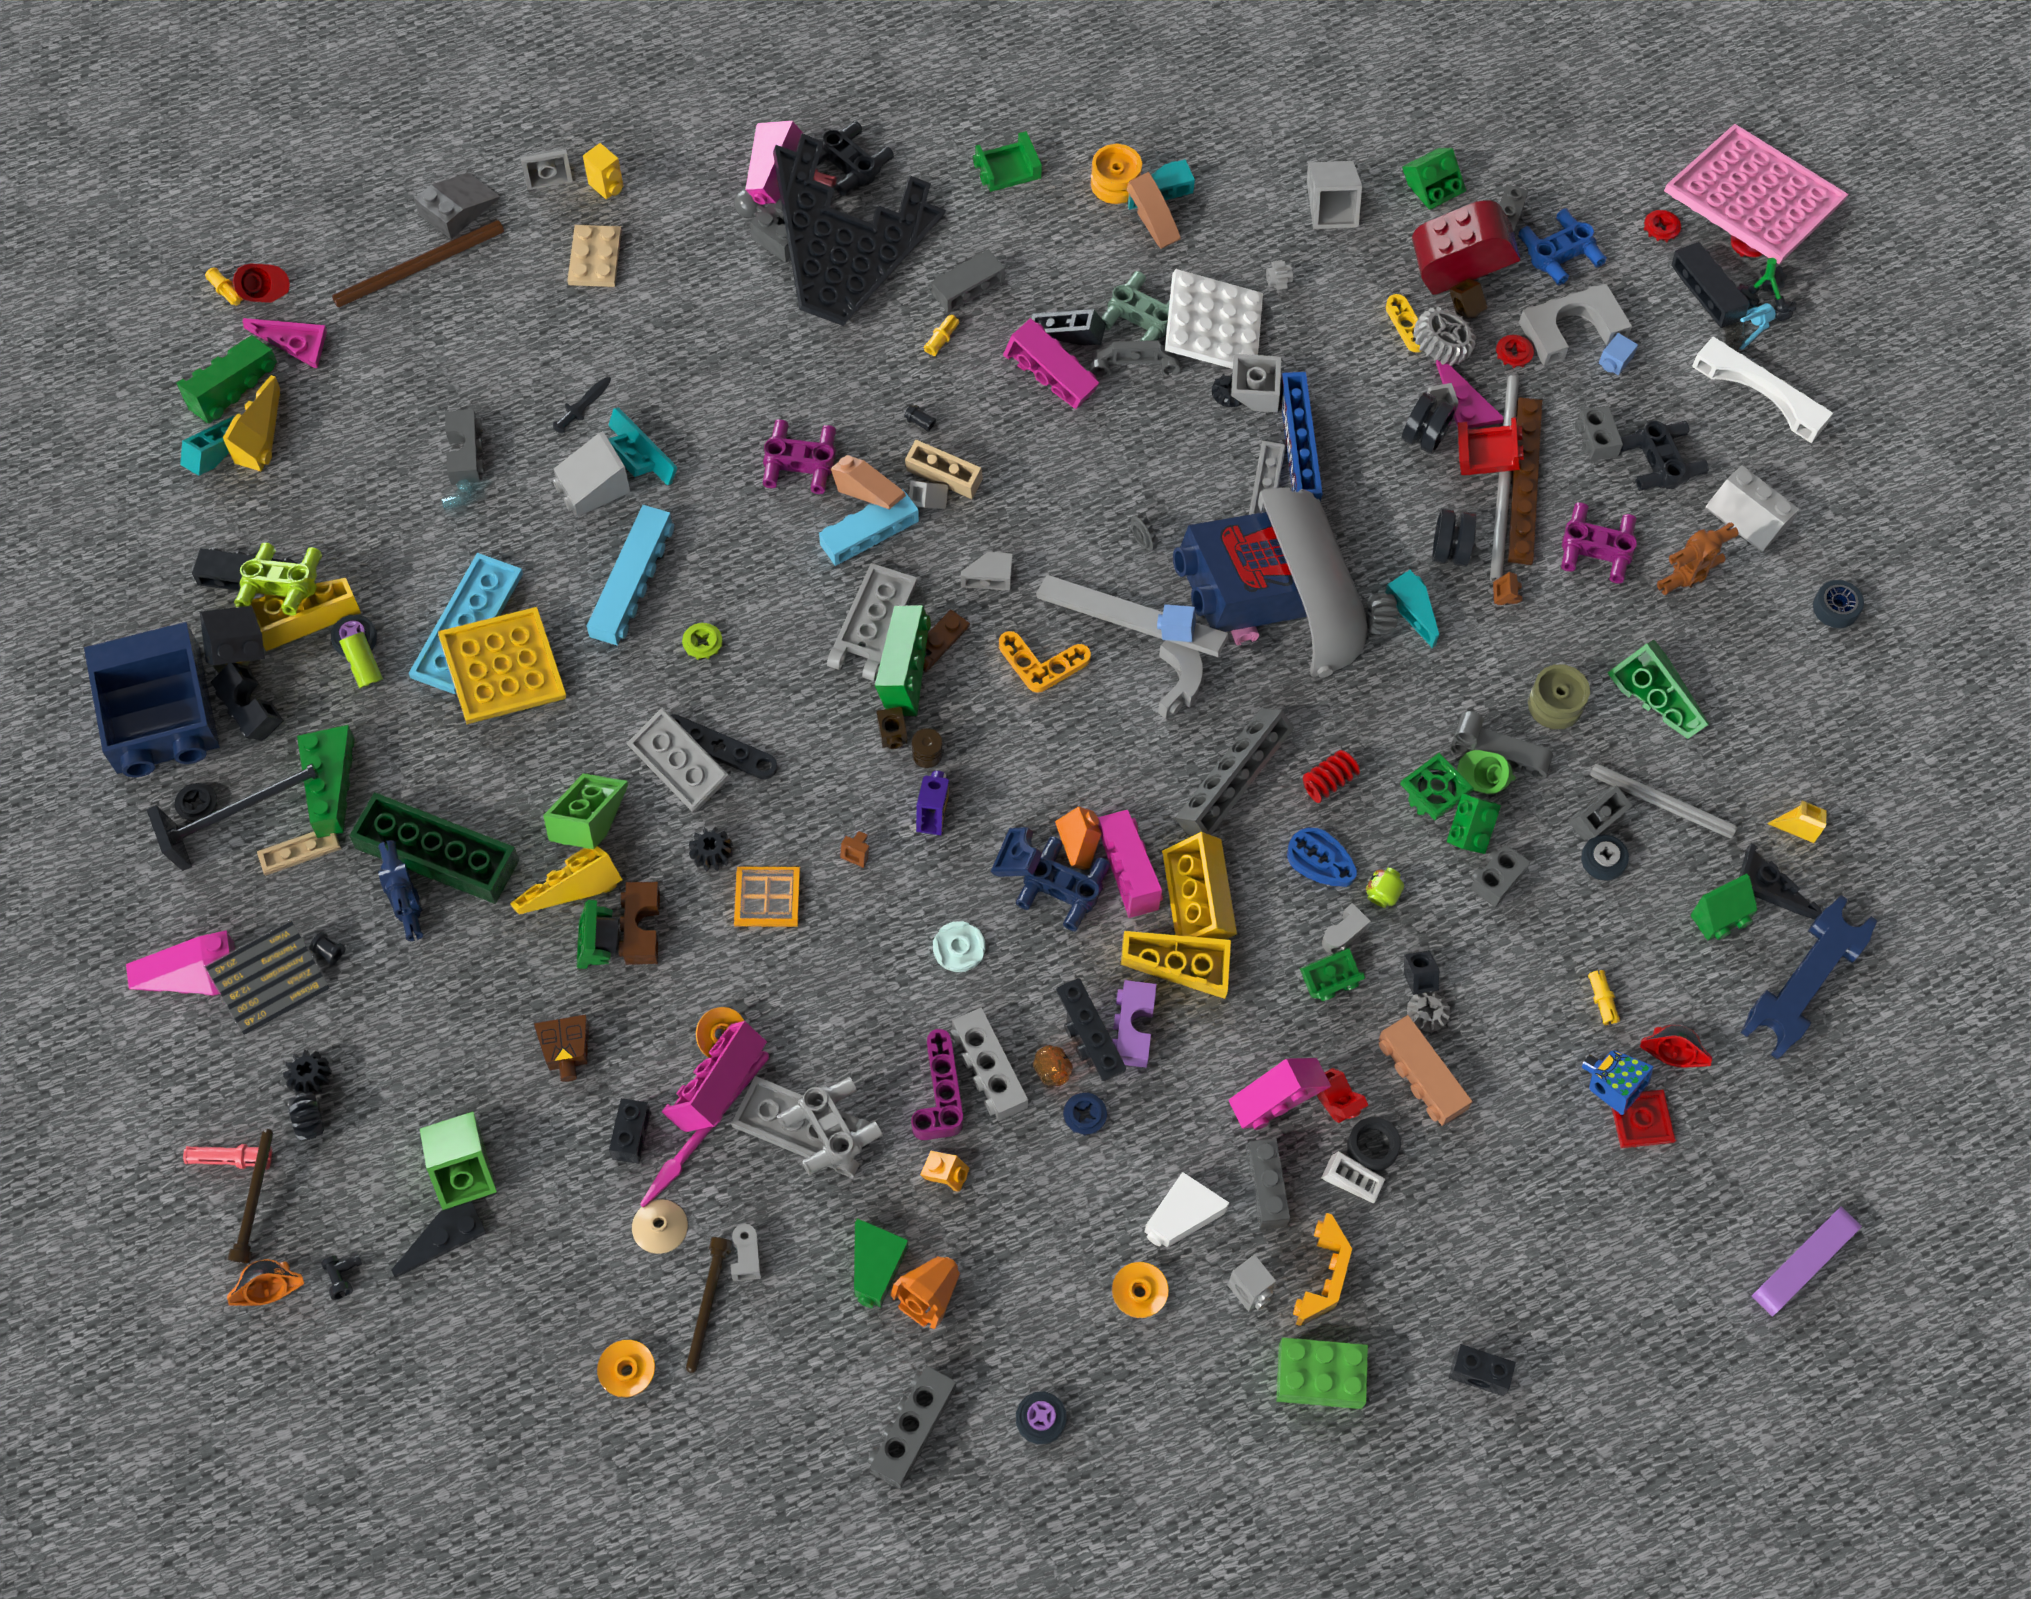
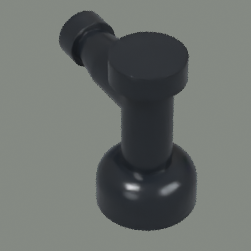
M359 1254L339 1261L337 1256L325 1258L321 1264L323 1269L327 1270L332 1283L329 1289L331 1299L339 1300L343 1298L340 1294L345 1291V1296L352 1294L353 1288L351 1283L343 1281L341 1273L354 1266L362 1265Z

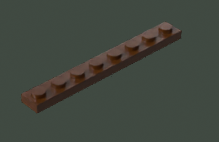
M1520 397L1517 401L1516 422L1517 426H1522L1523 440L1518 441V446L1523 445L1524 460H1519L1520 470L1513 471L1508 562L1532 565L1534 560L1542 400Z

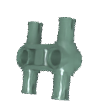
M1135 271L1126 284L1114 288L1112 298L1108 302V309L1101 317L1106 323L1105 330H1110L1117 319L1122 317L1147 330L1140 341H1157L1167 334L1170 300L1167 304H1164L1140 292L1139 289L1145 283L1146 277L1143 273Z

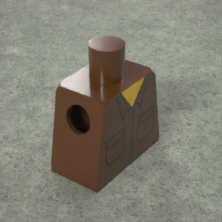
M586 1014L534 1023L549 1071L559 1069L562 1082L576 1080V1066L585 1065L588 1060L589 1022Z

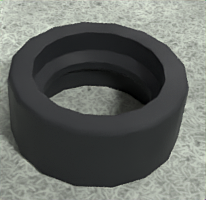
M1368 1117L1360 1120L1352 1128L1347 1141V1150L1350 1158L1373 1172L1389 1168L1395 1162L1401 1148V1137L1397 1128L1388 1120L1380 1117ZM1370 1129L1383 1132L1390 1142L1388 1154L1381 1159L1366 1157L1358 1147V1139L1363 1132Z

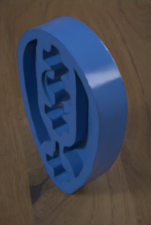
M1305 828L1292 836L1288 845L1287 857L1290 865L1297 872L1316 882L1330 886L1347 887L1354 882L1357 870L1345 848L1326 831L1318 828ZM1305 841L1306 848L1298 849L1297 842ZM1307 849H1317L1316 854L1319 857L1326 855L1328 857L1327 862L1319 863V857L1316 855L1309 857ZM1345 870H1348L1349 877L1345 876L1344 878H1341L1340 871L1344 872Z

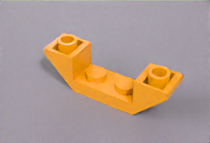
M1326 1213L1323 1221L1318 1220L1314 1236L1319 1238L1317 1246L1338 1252V1254H1332L1328 1268L1333 1270L1331 1280H1325L1322 1290L1323 1296L1306 1291L1303 1299L1297 1298L1293 1315L1298 1316L1296 1325L1302 1326L1334 1309L1340 1298L1352 1247L1333 1215Z

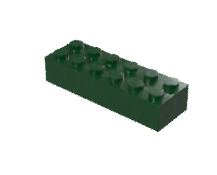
M375 792L349 835L355 849L380 859L382 858L378 845L384 842L388 850L387 841L392 840L396 843L399 860L406 864L408 870L494 904L497 903L519 862L514 846Z

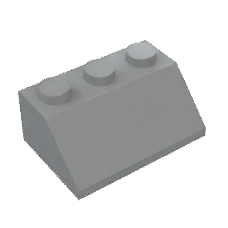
M1743 465L1723 483L1705 507L1723 523L1732 522L1734 527H1737L1739 535L1761 552L1792 524L1799 511V508Z

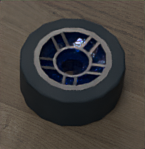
M1844 580L1826 582L1820 587L1813 601V611L1817 618L1825 625L1833 628L1851 626L1858 619L1864 607V598L1860 590L1852 583Z

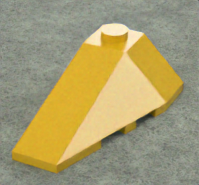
M271 375L259 388L254 402L248 401L245 404L246 411L242 415L237 414L233 418L223 436L234 464L262 471L264 465H268L272 459V446L280 396V386L275 376Z
M596 846L595 849L583 848L565 860L567 866L559 871L552 870L548 873L544 884L533 885L511 902L510 905L520 915L598 895L602 892H610L616 888L617 883L622 881V878L609 855L600 847Z

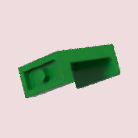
M1027 131L1018 133V143L984 152L980 145L975 146V155L972 156L973 163L976 169L980 168L982 185H987L990 192L1041 179L1042 164Z

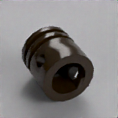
M930 728L917 731L912 738V757L914 762L923 768H932L938 765L943 756L942 737L937 731Z

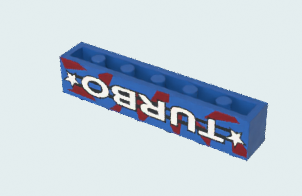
M1306 372L1282 373L1280 401L1292 492H1298L1301 489L1313 493L1314 497L1321 502L1322 486Z

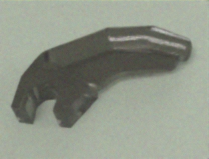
M1741 321L1723 327L1727 336L1724 343L1737 352L1745 341V322Z

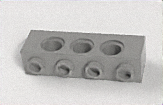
M982 1007L952 1020L953 1030L950 1031L951 1038L955 1046H961L964 1052L961 1054L964 1065L967 1069L972 1068L975 1074L973 1082L978 1092H984L987 1098L984 1103L990 1116L995 1114L997 1120L1000 1121L1027 1109L1028 1098ZM972 1039H979L983 1043L979 1046H972L969 1042ZM983 1062H991L994 1064V1067L983 1069L980 1065ZM995 1085H1002L1006 1090L997 1093L992 1088Z

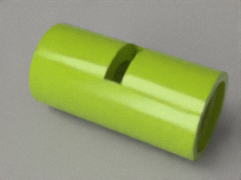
M364 632L351 635L339 641L348 663L351 664L350 668L359 688L383 680Z

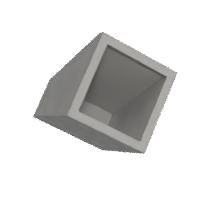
M1308 162L1307 187L1313 229L1359 227L1362 184L1354 162Z
M603 431L554 468L556 477L553 480L554 486L558 493L563 492L566 497L563 499L568 510H574L577 516H581L630 493L625 466Z

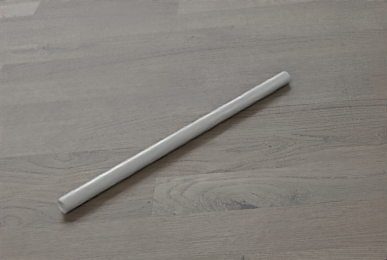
M1509 376L1507 378L1503 426H1510L1511 418L1516 417L1519 377ZM1511 471L1499 472L1490 581H1495V578L1497 580L1503 576Z

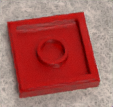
M1664 1089L1643 1091L1624 1115H1621L1612 1108L1621 1148L1668 1144L1676 1141Z

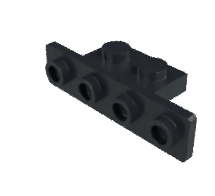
M1077 978L1057 987L1056 992L1067 1012V1023L1064 1024L1069 1038L1074 1037L1078 1044L1076 1051L1082 1062L1086 1060L1089 1067L1094 1065L1102 1081L1126 1072V1066L1081 979Z

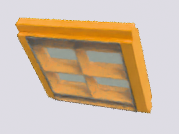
M737 867L734 926L798 927L800 867Z

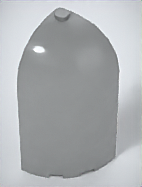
M1286 487L1260 491L1259 509L1261 512H1267L1308 617L1313 646L1310 673L1312 677L1318 675L1320 678L1327 677L1334 671L1351 664L1363 651L1368 634L1365 609L1320 500L1316 499L1313 493L1304 489L1298 492H1291L1290 488Z

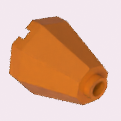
M938 1256L901 1276L893 1285L891 1297L893 1300L898 1297L901 1301L898 1305L899 1309L921 1326L925 1327L928 1323H931L930 1328L935 1329L944 1317L959 1278L958 1265L949 1257Z

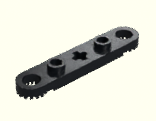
M671 715L713 759L759 779H769L776 774L777 762L772 755L680 715ZM720 742H723L725 749H719L716 752L713 744L718 745ZM766 761L772 766L768 771H760L757 769L758 764Z

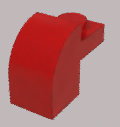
M1333 1068L1325 1072L1331 1087L1316 1096L1333 1120L1341 1123L1345 1119L1358 1116L1361 1110L1368 1106L1365 1096L1352 1091L1344 1072Z

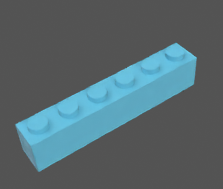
M642 505L587 624L589 637L614 645H618L620 639L626 637L629 627L627 623L637 613V601L639 597L643 598L645 596L648 577L652 578L655 574L657 557L663 556L665 551L664 542L667 537L670 538L673 534L674 523H672L670 512Z

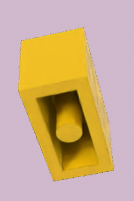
M599 143L583 155L588 184L607 200L612 195H618L624 186L619 158Z

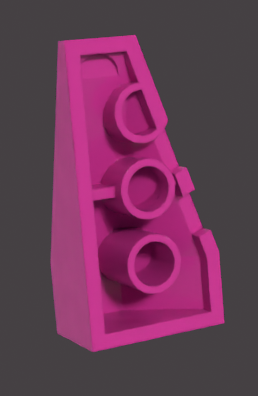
M227 930L193 938L126 964L129 989L218 995L220 992L208 973L206 966L234 952V941Z

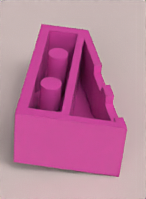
M1289 1058L1279 1063L1228 1101L1242 1129L1254 1128V1130H1260L1266 1127L1270 1120L1283 1115L1288 1110L1331 1087V1084L1317 1058Z

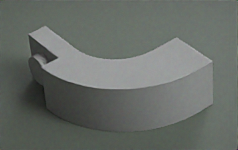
M1167 640L1160 646L1159 657L1176 670L1179 681L1159 702L1158 713L1165 719L1171 713L1175 715L1181 709L1183 703L1189 708L1192 706L1200 690L1203 672L1202 660L1197 650Z

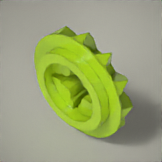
M709 623L694 624L683 634V649H685L688 656H694L697 660L700 658H707L709 660L710 656L718 654V650L722 647L721 632L717 627ZM696 637L702 640L707 638V644L709 646H705L704 644L698 646V640L696 639Z

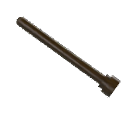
M271 1129L263 1130L238 1241L237 1244L233 1245V1249L229 1250L228 1261L246 1264L251 1262V1246L248 1245L273 1138V1131Z
M711 1237L709 1250L711 1251L710 1256H712L686 1364V1370L689 1373H694L697 1370L723 1259H726L727 1254L731 1253L733 1242L725 1238Z

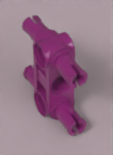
M782 419L776 420L772 437L764 445L765 455L763 464L765 472L762 482L763 486L766 488H776L780 470L813 474L811 492L823 494L827 476L832 473L831 468L834 466L836 449L833 445L836 428L831 425H824L819 443L786 439L789 427L788 422Z
M1576 503L1572 518L1566 524L1562 538L1564 554L1561 569L1568 572L1574 571L1578 555L1580 554L1612 562L1609 580L1613 583H1623L1627 565L1632 562L1633 553L1637 545L1634 536L1637 518L1631 514L1623 515L1619 531L1586 523L1589 506L1585 503Z

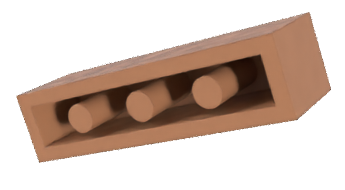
M1409 1015L1381 1032L1379 1037L1381 1051L1386 1056L1390 1055L1395 1061L1396 1071L1402 1078L1406 1077L1412 1084L1410 1086L1412 1093L1417 1099H1423L1428 1106L1426 1108L1427 1113L1433 1121L1438 1120L1443 1126L1469 1109L1472 1100Z

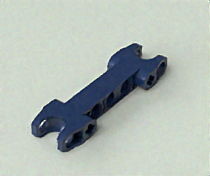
M1842 895L1827 907L1808 929V932L1818 938V940L1780 993L1775 996L1770 991L1765 990L1748 1012L1747 1020L1741 1033L1748 1037L1758 1026L1771 1028L1776 1033L1778 1041L1771 1053L1776 1059L1780 1058L1790 1046L1802 1038L1812 1022L1801 1015V1013L1840 958L1844 957L1853 963L1871 939L1877 920L1870 916L1860 927L1848 925L1842 917L1843 907L1847 903V898Z

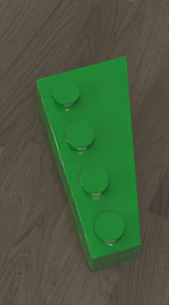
M251 335L230 348L225 357L217 356L211 360V366L204 370L200 368L192 372V378L187 381L181 379L176 384L188 409L210 424L214 419H219L228 406L237 403L241 395L248 388H253L258 383L259 378L265 373L271 372L277 360L271 348Z
M349 725L297 736L302 770L307 769V765L312 763L319 775L316 779L310 778L304 781L310 824L317 838L331 836L330 834L344 833L347 809L346 797L350 786L349 774L350 768H352V751L355 741Z

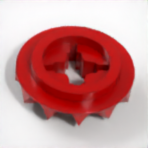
M1655 210L1649 213L1644 221V231H1648L1649 237L1653 236L1657 241L1664 239L1667 243L1669 239H1675L1681 230V223L1678 217L1666 210ZM1659 220L1663 226H1666L1665 231L1662 230L1661 227H1658Z
M1507 335L1499 340L1495 352H1497V359H1501L1504 365H1512L1514 369L1516 366L1523 368L1526 363L1531 362L1534 348L1531 342L1522 336ZM1514 346L1518 352L1516 357L1510 352Z

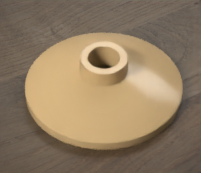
M654 1200L647 1206L641 1207L632 1223V1233L636 1243L645 1251L655 1254L667 1253L678 1247L684 1240L688 1229V1221L684 1211L676 1203L669 1200ZM657 1220L664 1221L662 1227H654V1223Z

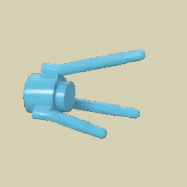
M1765 303L1759 307L1755 306L1747 311L1745 317L1740 319L1741 322L1751 320L1754 325H1759V328L1739 347L1741 350L1749 345L1763 330L1769 328V322L1774 320L1776 315L1772 305Z

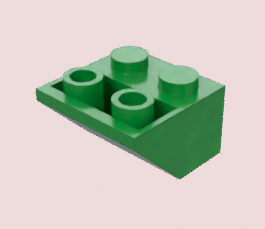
M1437 148L1402 166L1408 186L1429 210L1466 192L1453 148Z

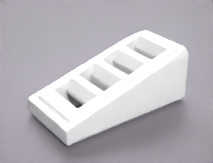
M1339 1151L1331 1156L1321 1179L1371 1203L1376 1201L1385 1181V1178ZM1338 1165H1342L1340 1173H1336ZM1350 1169L1353 1171L1350 1179L1348 1180L1345 1178L1348 1170ZM1359 1174L1363 1175V1178L1361 1180L1360 1185L1358 1186L1355 1184V1182ZM1368 1180H1374L1370 1191H1366L1365 1187Z

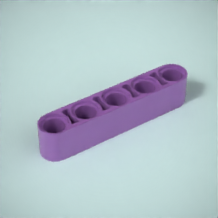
M1841 1206L1751 1297L1773 1317L1862 1225Z

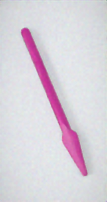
M762 1051L763 1054L760 1059L753 1063L749 1070V1077L739 1085L735 1092V1099L725 1107L722 1114L728 1110L767 1062L769 1054L766 1051ZM713 1127L696 1130L674 1159L665 1162L641 1201L640 1205L642 1207L647 1206L680 1175L684 1162Z

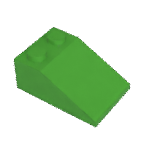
M583 773L543 815L549 841L563 845L583 847L585 849H595L608 834L628 787V781Z

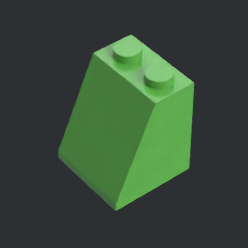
M474 1112L420 1128L426 1169L442 1210L497 1192Z

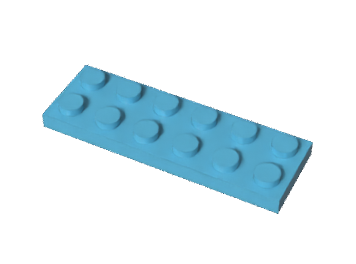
M477 553L409 672L410 678L456 695L457 693L441 646L438 631L500 616L523 575L522 569Z

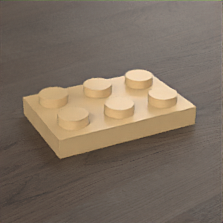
M575 225L568 285L615 287L622 233L621 226Z

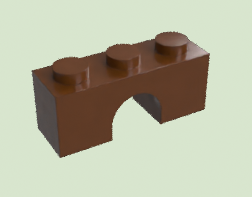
M626 882V892H621V907L625 908V916H620V932H624V940L619 941V956L624 957L626 965L658 964L659 939L656 930H643L638 927L639 922L644 917L659 915L660 889L658 882Z

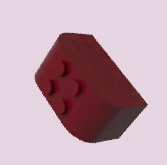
M1490 200L1471 203L1425 222L1412 235L1421 278L1432 295L1447 291L1468 278L1474 280L1521 261L1511 222L1500 204Z

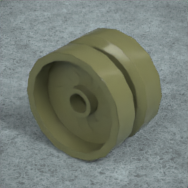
M1554 664L1546 667L1537 675L1528 698L1529 712L1534 720L1550 729H1565L1573 726L1580 719L1583 709L1587 704L1590 695L1589 683L1585 676L1574 667L1565 664Z

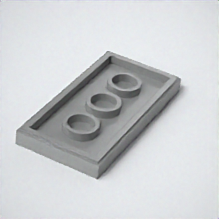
M661 708L626 743L693 813L700 809L731 777L664 708Z

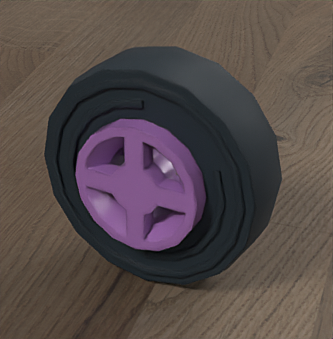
M358 614L342 617L334 624L331 630V642L334 649L341 656L346 657L339 641L351 635L364 632L372 651L377 643V632L373 623L368 618Z
M1045 1391L1034 1392L1027 1395L1019 1403L1016 1411V1426L1020 1434L1027 1441L1035 1444H1049L1057 1440L1064 1432L1067 1423L1066 1409L1062 1401L1055 1395Z

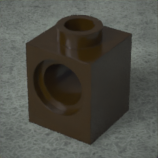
M1468 278L1449 289L1455 311L1458 315L1471 319L1487 309L1481 283Z
M902 707L876 711L882 748L898 749L903 744H907V731ZM890 728H896V729H898V730L895 731V732H889V731H887V730L890 729Z

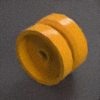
M1111 144L1102 147L1096 152L1092 161L1091 188L1100 200L1111 204L1128 202V183L1141 176L1142 172L1141 157L1135 149L1127 145Z

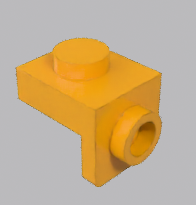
M930 1151L920 1175L926 1180L947 1184L954 1191L960 1192L963 1183L967 1179L969 1167L956 1155Z

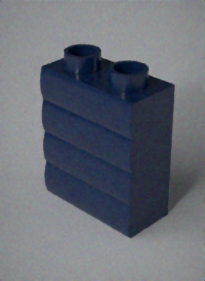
M187 622L84 647L102 751L117 774L123 773L125 776L133 778L143 777L155 770L154 764L173 759L181 764H193L203 760L207 755L206 751L220 748L200 647Z

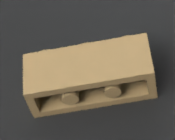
M918 440L914 441L905 459L908 472L933 483L946 484L949 490L973 499L983 480L981 467Z

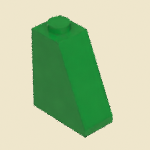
M857 1218L855 1222L854 1250L855 1297L858 1298L857 1301L863 1306L873 1308L876 1305L881 1308L909 1248L908 1240Z

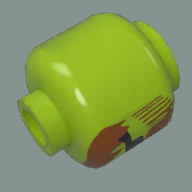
M1392 868L1376 870L1365 888L1368 900L1382 908L1395 905L1405 887L1404 882L1400 879L1401 874Z

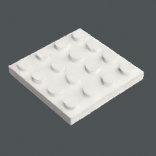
M1175 269L1172 274L1165 351L1233 369L1234 354L1258 355L1263 293Z

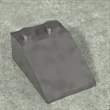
M465 173L430 185L416 196L414 200L418 214L452 239L501 197L470 173Z

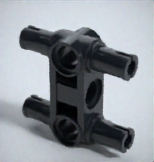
M856 120L842 130H829L823 135V146L817 163L818 166L825 160H829L847 175L835 184L837 192L842 196H845L856 186L871 184L875 180V176L880 173L881 167L894 158V153L888 146L883 147L878 153L870 156L856 145L852 139L863 132L862 126Z
M1684 420L1669 425L1659 421H1650L1635 434L1620 437L1623 443L1620 452L1635 448L1642 449L1653 470V473L1636 477L1635 483L1639 491L1657 486L1675 489L1680 484L1686 483L1689 478L1708 473L1709 466L1705 459L1686 464L1673 441L1674 438L1688 435L1690 429L1687 421Z

